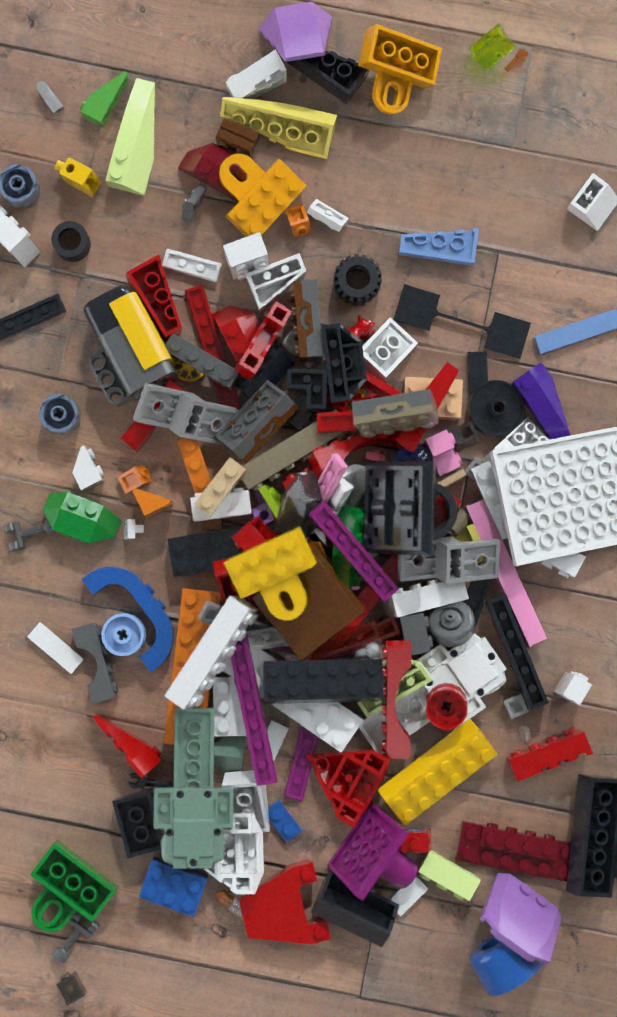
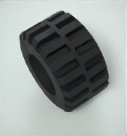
M354 254V257L349 255L345 260L342 259L339 266L337 265L334 273L335 291L339 294V298L341 300L344 299L347 304L350 302L355 306L357 304L365 305V302H371L372 298H375L380 290L382 282L381 270L378 269L379 265L375 264L371 257L370 259L366 258L367 255H362V257L359 254ZM352 271H362L368 276L369 283L363 289H353L346 282L347 275Z

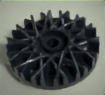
M490 380L476 387L469 396L470 399L467 403L469 422H472L473 427L478 432L483 433V435H488V437L508 435L523 420L525 412L524 400L515 386L506 381ZM494 405L498 406V412L494 411Z

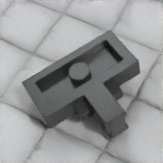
M200 184L197 189L192 190L190 197L185 199L182 206L184 209L182 211V220L193 223L197 209L204 200L207 190L206 185Z

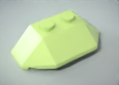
M411 660V667L406 671L399 683L395 702L432 681L431 676L422 663ZM385 697L380 702H357V704L368 718L382 710V703H385Z

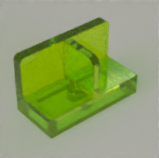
M498 23L469 48L473 58L485 70H488L515 49V44L506 36L504 28Z

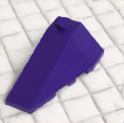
M542 362L511 383L518 390L525 406L549 439L571 435L553 377Z

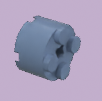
M12 164L4 168L0 174V193L4 199L15 208L27 207L34 203L40 195L39 182L34 173L28 167L19 164Z
M54 394L44 400L39 410V418L43 426L52 433L66 435L73 432L79 426L81 412L78 405L71 398L61 394ZM59 411L64 413L61 419L56 417L59 415Z

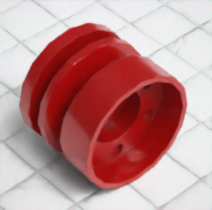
M451 683L438 684L432 688L426 702L427 717L432 725L439 729L451 730L463 723L467 716L468 707L466 695L462 689ZM443 701H447V703H450V707L447 708L446 705L443 706Z

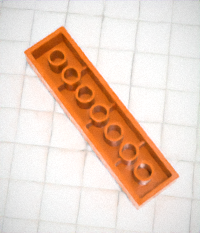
M182 589L171 685L211 626L209 623L200 621L198 615L206 601L221 605L222 597L220 592ZM211 688L204 692L202 695L204 699L198 707L209 706ZM171 700L168 702L163 743L174 745L175 707L179 706Z

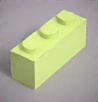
M432 850L425 853L417 867L421 878L428 882L432 879L437 882V887L444 891H447V889L453 891V896L462 901L464 899L470 901L481 881L478 876Z

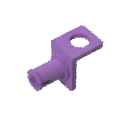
M257 491L254 496L258 506L253 508L252 512L254 518L259 516L268 525L275 521V516L260 491Z

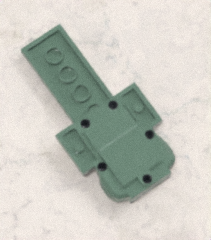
M175 707L173 788H154L153 828L164 829L160 842V852L164 862L172 864L173 869L213 868V864L222 861L224 857L225 840L222 835V828H233L234 788L213 787L214 707H193L184 710L180 707Z

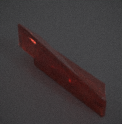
M391 616L378 624L374 620L338 632L315 649L308 660H330L366 648L369 643L380 645L386 643V641L400 639L402 637L395 617Z

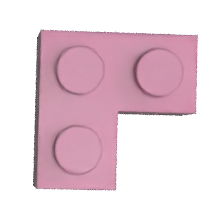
M447 430L425 439L422 443L430 461L435 463V472L438 478L461 467L460 463H462L458 452L454 453L453 451L454 444L456 443L452 433L448 434Z

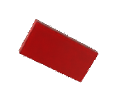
M353 411L317 413L318 433L357 431L354 425Z

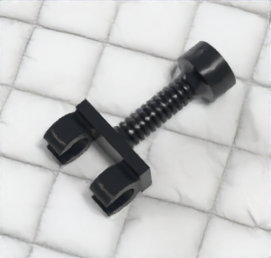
M136 772L129 774L130 778L138 779L136 782L128 781L133 789L140 787L141 790H144L145 786L173 788L174 778L170 782L147 779L146 776L141 778Z

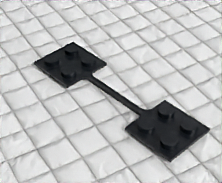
M404 284L393 318L394 321L430 331L434 317L447 318L485 330L487 332L485 349L514 358H521L531 325L530 322L494 312L490 326L485 327L439 313L437 311L439 294Z

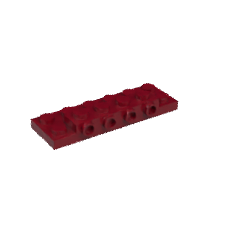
M462 821L456 860L567 882L571 842L555 839L556 836L544 834V837L537 836V832L525 830V833L517 832V828L510 826L502 829L498 828L499 825L487 822V825Z

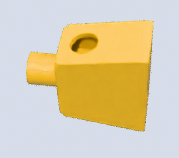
M68 158L66 162L60 159L55 165V170L59 171L65 182L93 198L102 183L93 169L72 158Z

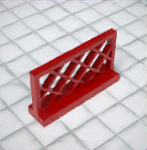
M366 371L367 380L360 389L367 388L370 396L359 398V392H357L356 399L331 403L330 394H328L326 403L340 412L348 411L347 405L352 404V402L403 393ZM380 433L377 435L387 440L391 434Z

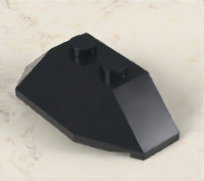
M341 323L322 325L323 352L331 403L350 401L367 380L362 341Z

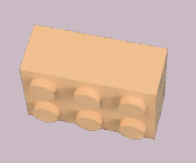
M405 377L403 393L425 390L434 378ZM454 379L437 410L438 420L459 421L461 419L463 380Z

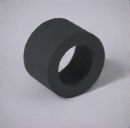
M73 221L63 222L52 233V246L63 260L77 262L85 258L89 253L91 247L90 238L86 230L79 223ZM67 230H77L81 236L80 245L74 250L63 249L59 245V237Z

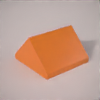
M133 488L136 500L144 516L147 518L173 506L174 502L169 499Z

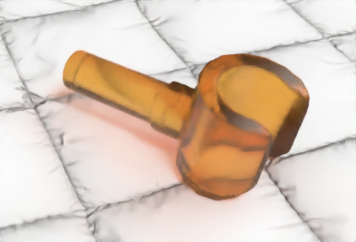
M523 49L518 50L513 60L504 69L508 72L518 60L524 63L528 52Z

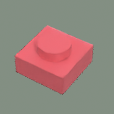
M371 449V452L367 451L365 460L385 461L386 456L382 455V451Z

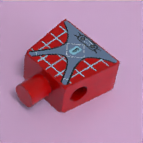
M403 828L409 834L398 851L402 853L430 852L431 828Z

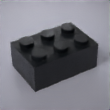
M150 788L115 798L112 803L127 859L160 850V842L164 830L153 828V789Z

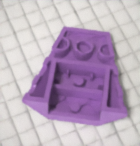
M313 2L276 7L259 27V33L261 35L264 34V38L271 42L273 48H277L278 54L286 62L324 56L333 18Z

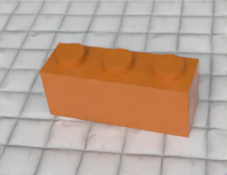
M189 438L179 439L177 442L195 494L203 493L212 480L199 442Z

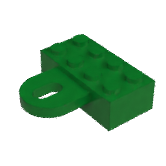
M57 839L30 874L45 886L32 906L31 915L33 922L39 929L45 932H56L69 922L76 911L93 922L119 886ZM55 903L59 906V912L52 921H45L43 919L44 911L50 904Z

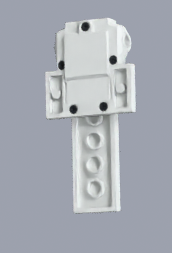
M475 633L465 644L452 647L449 651L439 644L416 660L423 664L432 681L396 701V715L410 736L430 722L426 713V702L431 689L438 684L451 683L460 687L466 695L468 710L467 716L463 721L464 723L486 708L480 698L495 692L506 682L504 671L507 668L485 637L480 638ZM443 701V706L446 705L449 708L450 703ZM382 710L368 718L366 717L359 726V729L372 748L380 754L385 753L381 749V741L385 740V734H382L381 728L382 722H385V715H382Z

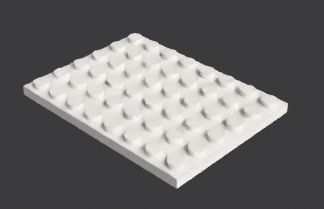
M617 427L490 451L514 566L617 545Z

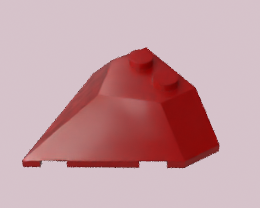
M375 750L306 754L327 799L330 800L337 818L355 828L369 808L384 780L390 759Z

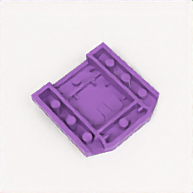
M498 873L491 884L480 920L482 922L486 920L492 928L490 930L492 935L527 961H542L544 966L550 962L562 919L559 909L513 875Z

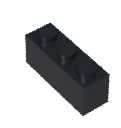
M273 343L251 380L242 375L235 386L250 399L267 380L276 385L288 372V369L295 365V362L282 348Z

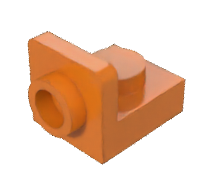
M303 204L285 209L293 237L311 233L310 222Z
M144 465L133 467L117 476L125 494L133 491V488H139L152 482L150 473Z

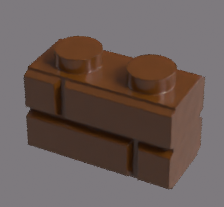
M224 118L215 139L221 148L225 150L230 148L235 151V154H244L251 157L260 135L257 131Z

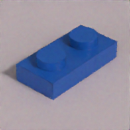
M279 799L268 807L269 820L287 843L302 832L301 827Z

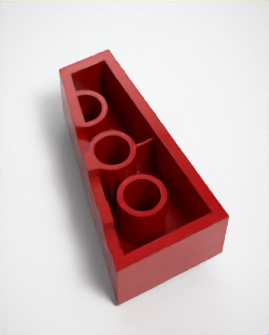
M159 254L126 272L127 282L140 297L164 342H168L173 333L177 336L182 333V326Z

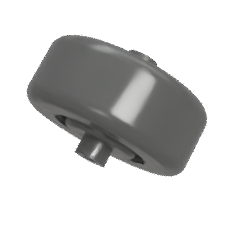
M462 601L433 608L428 617L431 636L437 643L443 646H461L469 641L474 634L476 626L474 614L471 608Z

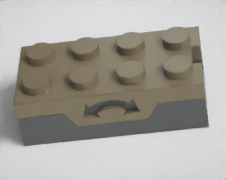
M430 389L352 402L354 425L357 429L359 428L360 434L367 438L375 437L376 434L380 433L389 435L399 430L412 431L414 428H431L439 424L437 403Z

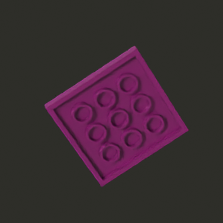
M374 802L370 804L355 828H352L327 864L355 896L361 900H364L379 876L400 888H406L414 881L418 871L417 864L408 856L398 851L409 833Z

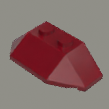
M214 143L186 153L178 169L238 202L222 185L219 178V169L222 162L233 155L232 153ZM230 165V173L238 181L244 182L246 174L237 165Z

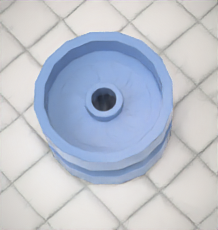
M129 613L116 614L109 618L104 624L101 633L102 642L106 649L112 654L119 656L132 655L139 651L145 644L147 637L146 627L142 620L136 615ZM123 631H126V634L128 635L127 638L122 637L121 634Z

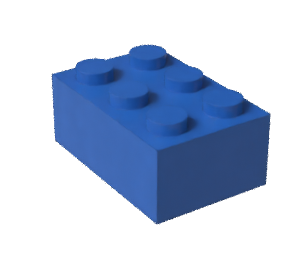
M154 856L139 898L194 917L208 875L188 868L173 869L172 864L166 863L163 859Z

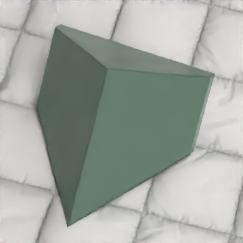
M224 736L214 745V765L222 774H225V772L242 771L245 736Z

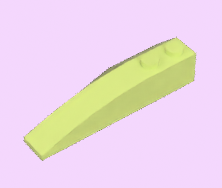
M136 78L105 181L108 187L145 196L154 162V82Z

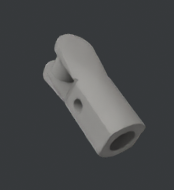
M43 81L37 83V91L55 115L61 113L65 108L49 86Z

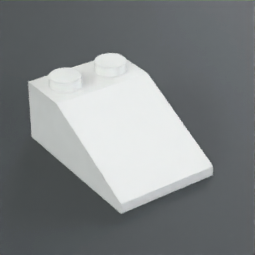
M389 318L362 346L366 371L383 381L418 343L393 319Z
M254 770L225 772L222 787L234 788L233 814L253 813L262 832H270L266 785L257 786Z

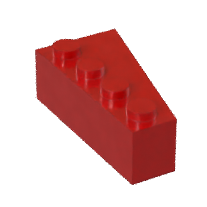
M572 727L563 731L564 734L561 736L552 735L547 737L544 743L539 744V742L528 745L529 749L521 752V749L511 752V756L507 757L515 780L521 781L543 772V768L549 770L559 767L561 761L572 762L578 760L580 754L586 753V756L593 754L585 732Z

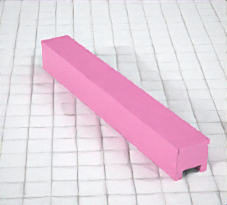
M484 499L465 506L464 509L470 516L469 520L471 524L474 523L481 540H500L499 578L496 579L502 593L507 598L526 646L532 647V645L547 639Z

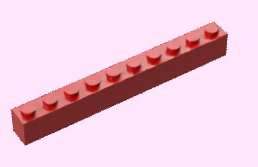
M441 496L435 502L434 529L440 526L446 518L447 508ZM454 496L458 507L461 501ZM392 554L381 567L393 583L398 577V554ZM368 584L357 596L365 610L327 640L337 650L380 600Z

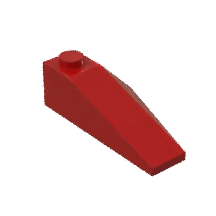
M99 714L92 717L109 738L113 737V743L117 750L126 753L125 760L141 778L163 759L161 757L162 752L155 745L152 747L149 743Z

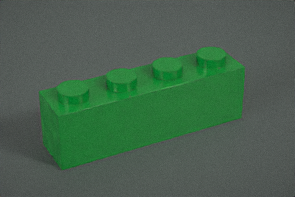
M342 506L337 517L364 547L365 509ZM333 544L331 566L336 575L348 587L359 586L361 581L360 574Z

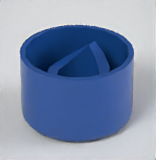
M491 936L477 946L469 957L471 966L490 996L501 995L515 989L534 976L542 966L541 961H527L494 936Z

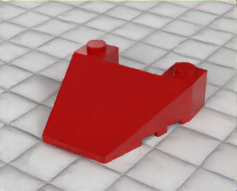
M307 859L289 864L285 869L276 875L274 874L263 884L259 885L255 894H245L238 899L247 938L311 945L331 939L326 920L320 917L307 920L299 886L317 881L313 861Z

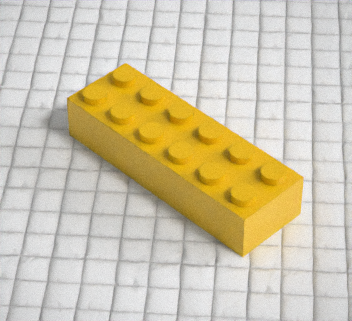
M469 718L381 786L378 791L404 826H406L498 754L480 729Z

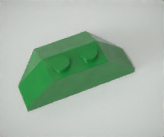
M69 492L50 493L43 507V513L53 531L88 545L114 538L121 524V520L105 506Z

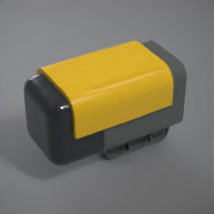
M119 285L85 304L84 314L103 348L92 354L88 363L104 395L112 405L119 407L130 401L139 400L145 383L164 387L169 380L173 382L178 378L173 368L175 362L136 292H132L125 285ZM97 359H102V366L99 368H95V361ZM111 376V383L105 385L103 383L104 377ZM119 392L121 394L120 400L113 401V394Z

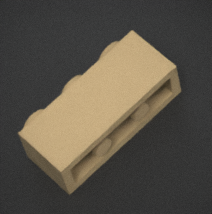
M229 458L194 505L209 517H212L246 473V469L232 458Z

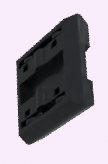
M367 461L365 469L364 549L368 553L433 556L435 524L434 461ZM416 492L419 494V499H416ZM416 518H419V523L416 525Z

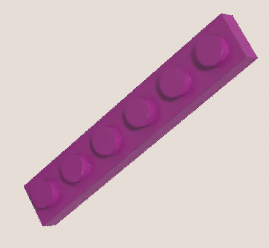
M321 502L308 514L383 602L398 590V587L325 502Z

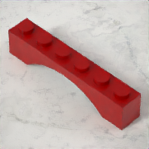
M403 430L395 431L387 440L377 434L371 438L353 434L346 438L345 441L340 442V440H336L328 447L319 446L315 448L308 459L317 479H319L332 454L338 453L342 460H344L352 452L371 445H386L403 449L395 441Z
M409 640L386 641V647L382 648V659H386L385 666H383L385 703H382V715H385V722H382L381 725L382 734H385V740L381 741V749L389 759L410 758V737L400 723L395 708L396 692L399 683L406 671L411 667L412 647Z

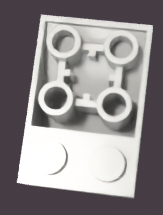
M527 417L493 450L549 439ZM489 453L484 458L487 461H489L492 465V460Z

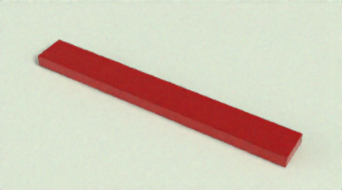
M203 284L185 289L203 351L227 364ZM213 381L220 405L235 407L240 410L241 406L235 387L230 391Z

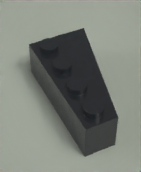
M325 50L324 56L286 62L345 104L350 101L369 74V70L358 66L359 63H356L355 60L341 57L331 50L330 52Z

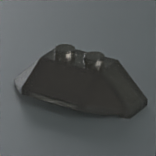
M315 472L297 473L295 480L282 495L274 528L277 537L297 527L301 528L305 538L314 534L316 523L308 514L323 500Z

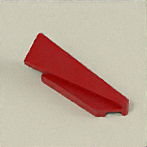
M446 362L425 389L431 390L437 403V410L459 372L456 367ZM418 427L412 431H402L395 441L401 448L414 452L427 428Z

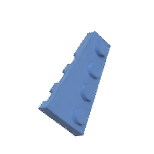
M479 228L469 231H438L431 234H402L399 255L474 266Z

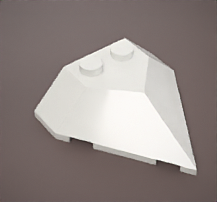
M353 464L347 468L328 502V506L336 516L342 506L357 507L360 503V499L365 494L366 467Z
M253 813L233 814V828H222V835L225 840V852L222 861L214 863L213 868L202 869L219 882L230 887L231 891L235 894H255L264 873L263 832Z

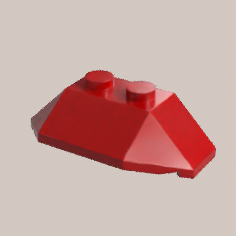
M227 306L212 315L236 363H238L260 327V323L254 312Z

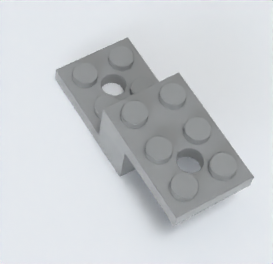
M145 383L133 420L139 423L169 428L179 437L224 445L215 435L239 410L235 407L206 402L194 393ZM160 402L159 408L154 410V405ZM219 420L218 425L213 428V423Z
M451 536L441 537L434 540L433 556H421L418 564L413 562L414 558L418 555L398 554L397 579L399 581L438 578L445 584L499 578L500 540L498 539L460 542ZM483 556V562L477 565V559Z

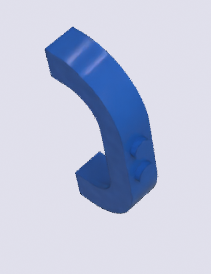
M118 567L100 568L82 578V581L93 595L113 584L122 585L129 590L156 629V640L153 646L142 654L140 659L150 672H153L162 665L172 650L174 629L169 616L164 610L167 607L161 599L156 600L153 596L155 591L150 584L145 585L133 572Z

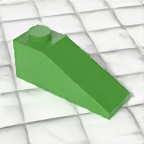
M122 72L82 102L80 110L83 118L102 128L104 127L130 80L127 72Z

